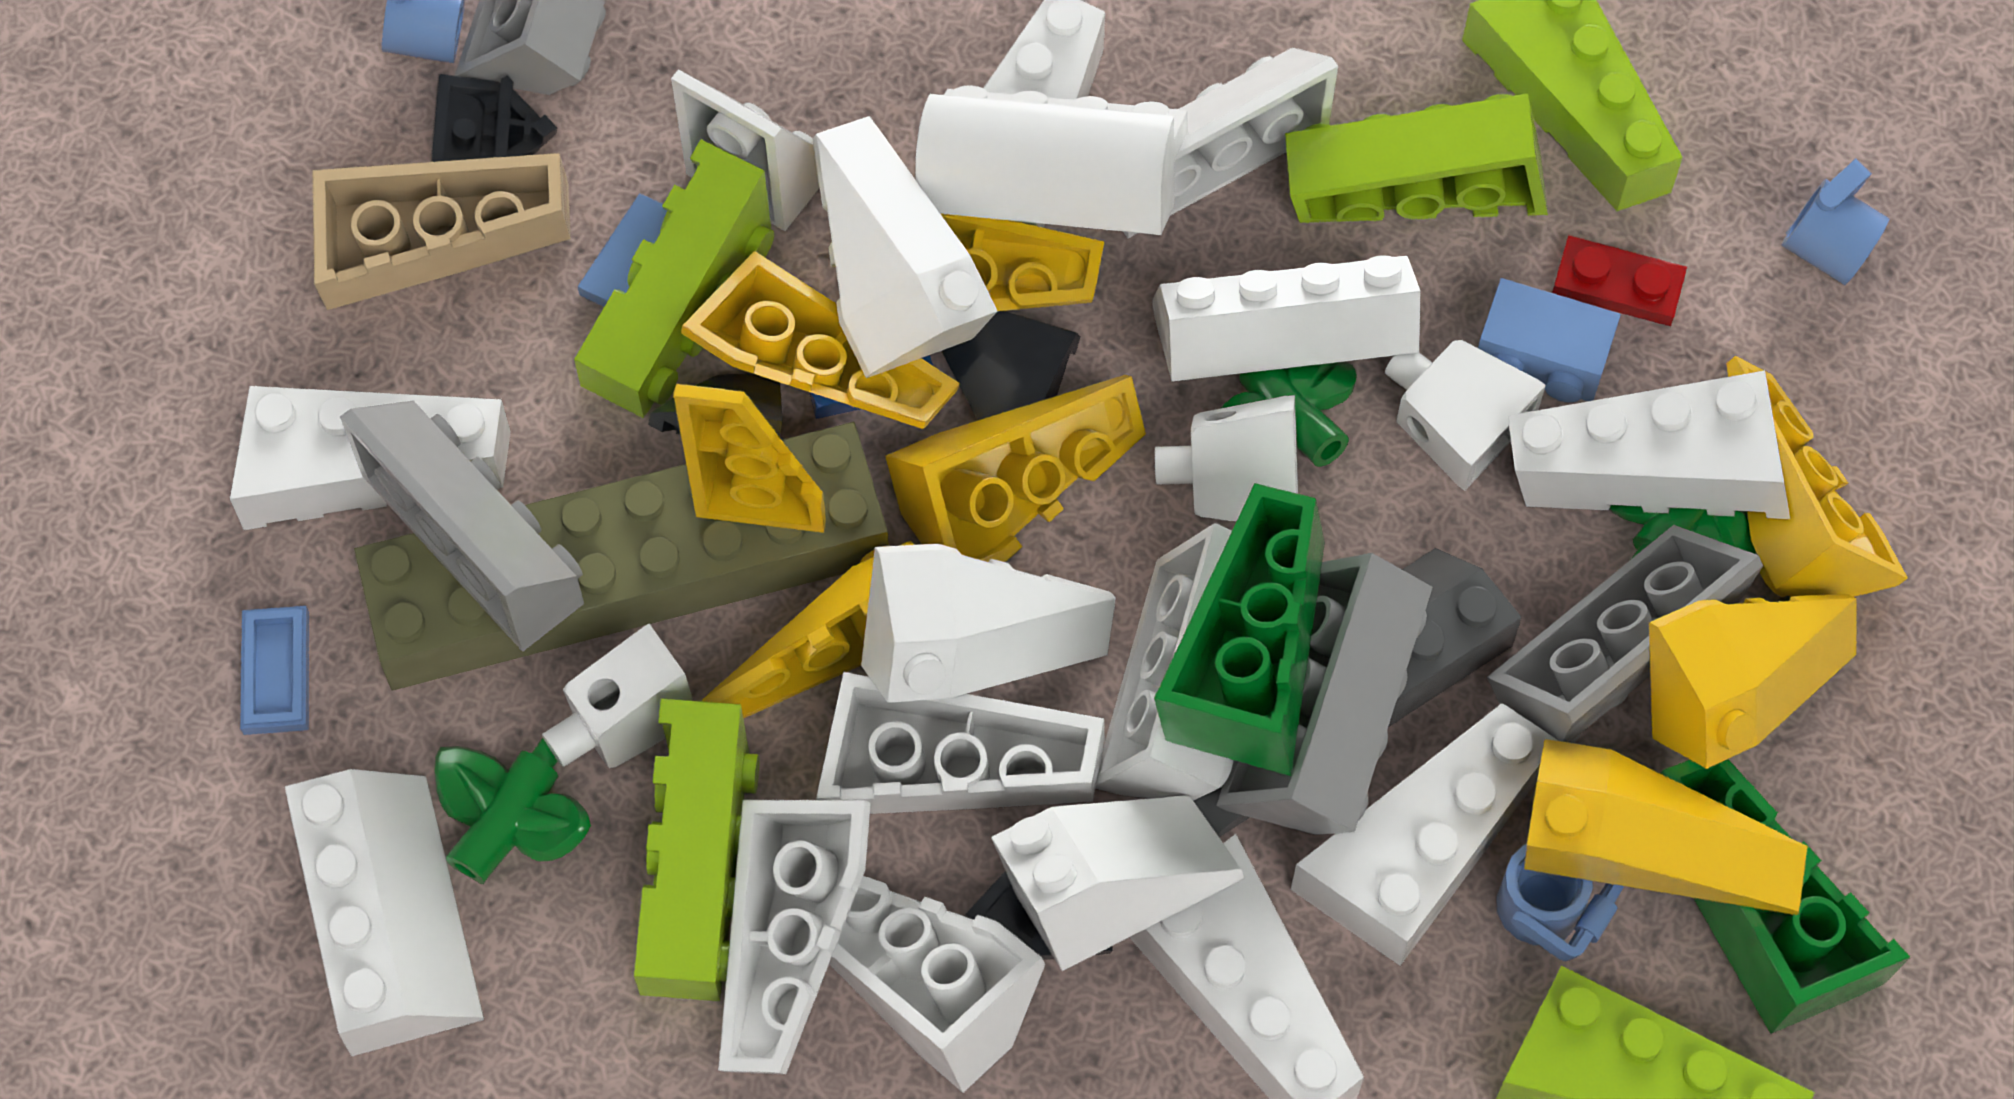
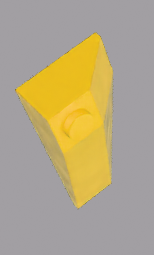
M941 214L970 254L997 311L1092 303L1104 241L1011 220Z
M756 251L682 325L681 334L732 367L924 429L958 391L960 384L922 358L866 378L839 323L837 304Z
M1734 356L1726 363L1728 377L1764 371L1737 356ZM1765 371L1790 519L1767 518L1766 512L1747 511L1751 542L1763 564L1760 574L1764 582L1780 597H1786L1787 595L1793 597L1849 594L1855 597L1899 586L1908 577L1882 529L1870 513H1864L1859 517L1854 509L1839 496L1836 490L1847 485L1848 481L1837 466H1831L1812 447L1804 446L1813 438L1812 430L1774 376Z
M1122 375L939 432L885 455L901 515L921 544L948 546L957 549L961 555L989 562L990 558L1006 562L1022 548L1018 539L1014 537L1038 514L1047 522L1053 520L1064 509L1056 498L1078 478L1089 481L1098 479L1144 437L1146 432L1132 376Z
M676 384L674 401L696 517L824 533L826 516L823 492L746 393Z
M908 541V542H906V543H904V544H902V545H899V546L915 545V544L912 543L911 541ZM875 549L865 555L859 564L852 566L706 695L702 702L741 704L744 719L835 678L844 672L861 666Z
M1849 594L1793 596L1789 601L1769 602L1763 598H1745L1744 603L1724 604L1718 600H1699L1649 622L1652 739L1706 769L1757 746L1857 655V598Z
M1544 739L1524 864L1525 870L1798 915L1807 854L1806 845L1612 749Z

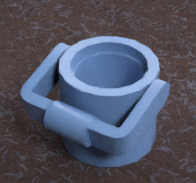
M387 0L382 34V51L455 63L465 0Z
M1855 158L1832 181L1825 179L1808 200L1793 225L1787 230L1782 246L1846 285L1865 262L1890 220L1887 216L1854 197L1872 173Z
M1525 844L1509 861L1496 896L1497 914L1505 929L1518 940L1531 945H1540L1556 958L1562 961H1570L1580 956L1590 942L1596 943L1618 909L1614 902L1624 886L1606 883L1601 892L1595 894L1587 906L1593 890V881L1525 870L1524 864L1527 844ZM1575 930V934L1570 942H1565L1564 940Z

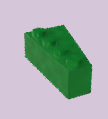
M1254 483L1154 697L1166 741L1291 776L1325 546L1316 498Z
M1729 759L1707 769L1692 760H1687L1661 771L1660 774L1792 838L1775 820L1778 812ZM1805 841L1802 844L1807 846L1798 915L1693 898L1770 1034L1884 985L1910 958L1908 953L1894 938L1887 942L1866 919L1870 912L1851 892L1845 896L1818 867L1822 860Z

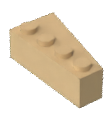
M560 153L313 170L314 285L326 309L330 310L571 239L569 185Z

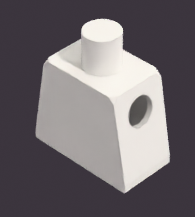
M1463 340L1453 341L1434 362H1431L1421 353L1395 355L1385 370L1387 376L1406 389L1401 398L1396 422L1464 491L1511 442L1508 415L1539 410L1546 386L1538 379Z
M1282 396L1194 415L1191 426V446L1155 447L1156 484H1193L1194 513L1196 515L1235 522L1254 483L1298 494L1295 396Z
M647 624L566 684L563 691L573 714L544 732L542 736L562 767H565L593 748H595L609 768L617 767L665 739L663 726L658 723L661 699L694 701L686 675L651 625Z

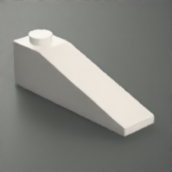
M870 116L817 133L813 138L822 207L828 212L832 243L828 249L831 267H836L840 295L836 302L838 318L865 377L869 378L973 339L998 312L970 254Z
M940 544L875 547L861 666L887 703L957 697L1106 656L1116 597L1109 591L1046 574L1039 577L1014 570L1009 563L991 558L989 562L967 557L961 555L955 548Z
M866 876L862 877L829 965L925 1061L963 1093L1013 1047L1045 966L1041 956L999 922L977 915L975 920L947 911L942 902L924 897L921 902L891 892L886 883Z

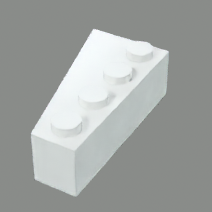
M1044 0L984 89L989 93L1012 95L1023 91H1036L1045 94L1047 98L1068 100L1088 96L1104 49L1105 12L1082 0ZM1021 222L1043 228L1045 226L1042 223Z
M250 386L230 501L244 530L266 527L267 523L296 518L298 521L321 518L326 513L362 508L363 511L387 507V503L362 477L340 416L352 408L414 401L429 418L436 414L441 415L460 439L461 445L457 448L469 461L476 457L481 458L496 475L502 488L511 432L502 400Z

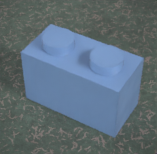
M1501 278L1478 349L1538 379L1546 385L1545 391L1556 400L1569 403L1577 402L1580 399L1593 401L1621 314Z

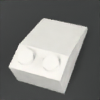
M678 70L671 78L686 175L692 178L697 170V164L690 160V156L700 139L765 171L771 224L786 231L820 188L813 138L800 131L790 132L771 121L770 117L758 106L751 103L741 104L722 92Z
M1189 795L1050 807L1032 817L1020 820L1014 826L991 837L1016 896L1062 971L1245 879L1240 866Z

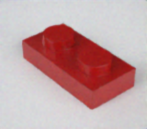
M1568 235L1552 293L1606 310L1671 327L1687 266Z

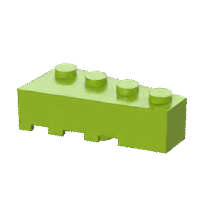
M1478 0L1470 3L1462 41L1475 55L1479 54L1494 71V76L1508 92L1512 91L1515 95L1528 93L1535 122L1545 133L1549 132L1568 153L1567 157L1616 211L1672 192L1683 157L1597 0Z
M1528 93L1515 96L1497 94L1486 98L1484 101L1453 106L1436 104L1427 107L1423 111L1392 116L1388 114H1375L1362 121L1337 125L1314 124L1301 131L1285 133L1290 197L1299 223L1378 221L1384 218V210L1395 209L1400 216L1408 219H1436L1437 214L1444 208L1458 207L1472 210L1473 217H1498V206L1527 205L1528 216L1548 215L1541 152Z
M700 139L690 156V160L697 164V170L686 189L674 184L662 205L667 213L663 219L658 238L655 243L643 239L631 259L633 262L627 277V283L630 287L626 293L619 289H614L574 359L581 387L642 418L646 416L654 402L662 405L669 399L678 380V372L676 370L687 354L695 357L703 349V347L681 334L682 325L754 251L766 257L774 240L775 234L771 228L765 171Z
M661 699L658 723L663 726L669 757L655 756L654 762L655 811L662 813L661 822L652 821L648 825L646 867L647 874L654 875L653 885L644 884L642 887L634 978L641 996L720 1001L722 981L727 980L730 941H727L729 921L733 914L735 870L739 847L742 803L745 793L756 794L760 757L759 754H749L741 704Z
M1561 965L1503 1081L1496 1099H1812L1815 1092Z

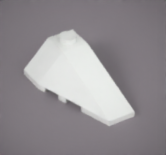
M743 800L719 1071L768 1074L787 1073L865 872L870 802L865 800Z

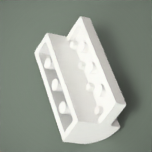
M961 86L955 89H947L944 95L930 94L925 103L917 138L916 181L940 214L1161 235L1175 206L1174 161L1188 133V110L1169 109L1165 104L1159 102H1143L1137 105L1107 103L1106 100L1094 96L1068 100L1047 98L1045 94L1036 91H1023L1012 95L989 93L984 88L978 86Z

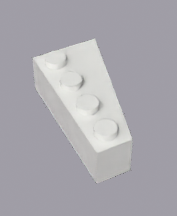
M1765 371L1508 415L1514 467L1526 507L1609 510L1611 505L1642 506L1643 512L1668 513L1670 507L1707 509V514L1714 516H1735V511L1766 512L1767 518L1790 519Z
M844 672L816 800H865L871 803L870 814L1093 802L1105 741L1104 718L969 694L947 699L887 703L869 676Z
M1503 703L1367 808L1362 818L1358 821L1355 832L1335 833L1298 862L1295 867L1291 890L1401 966L1537 782L1544 739L1555 741L1557 739Z
M1235 834L1223 844L1240 866L1245 879L1131 936L1130 939L1269 1099H1357L1364 1076L1241 842Z

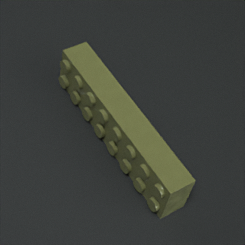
M855 422L782 440L823 492L826 516L824 533L698 518L695 514L686 464L526 504L525 506L531 511L541 526L542 531L538 535L551 549L558 544L562 545L581 568L583 575L578 578L584 604L523 652L414 533L354 548L379 661L391 691L844 574L852 566L859 564L862 558L873 551L875 547L889 546L888 531Z

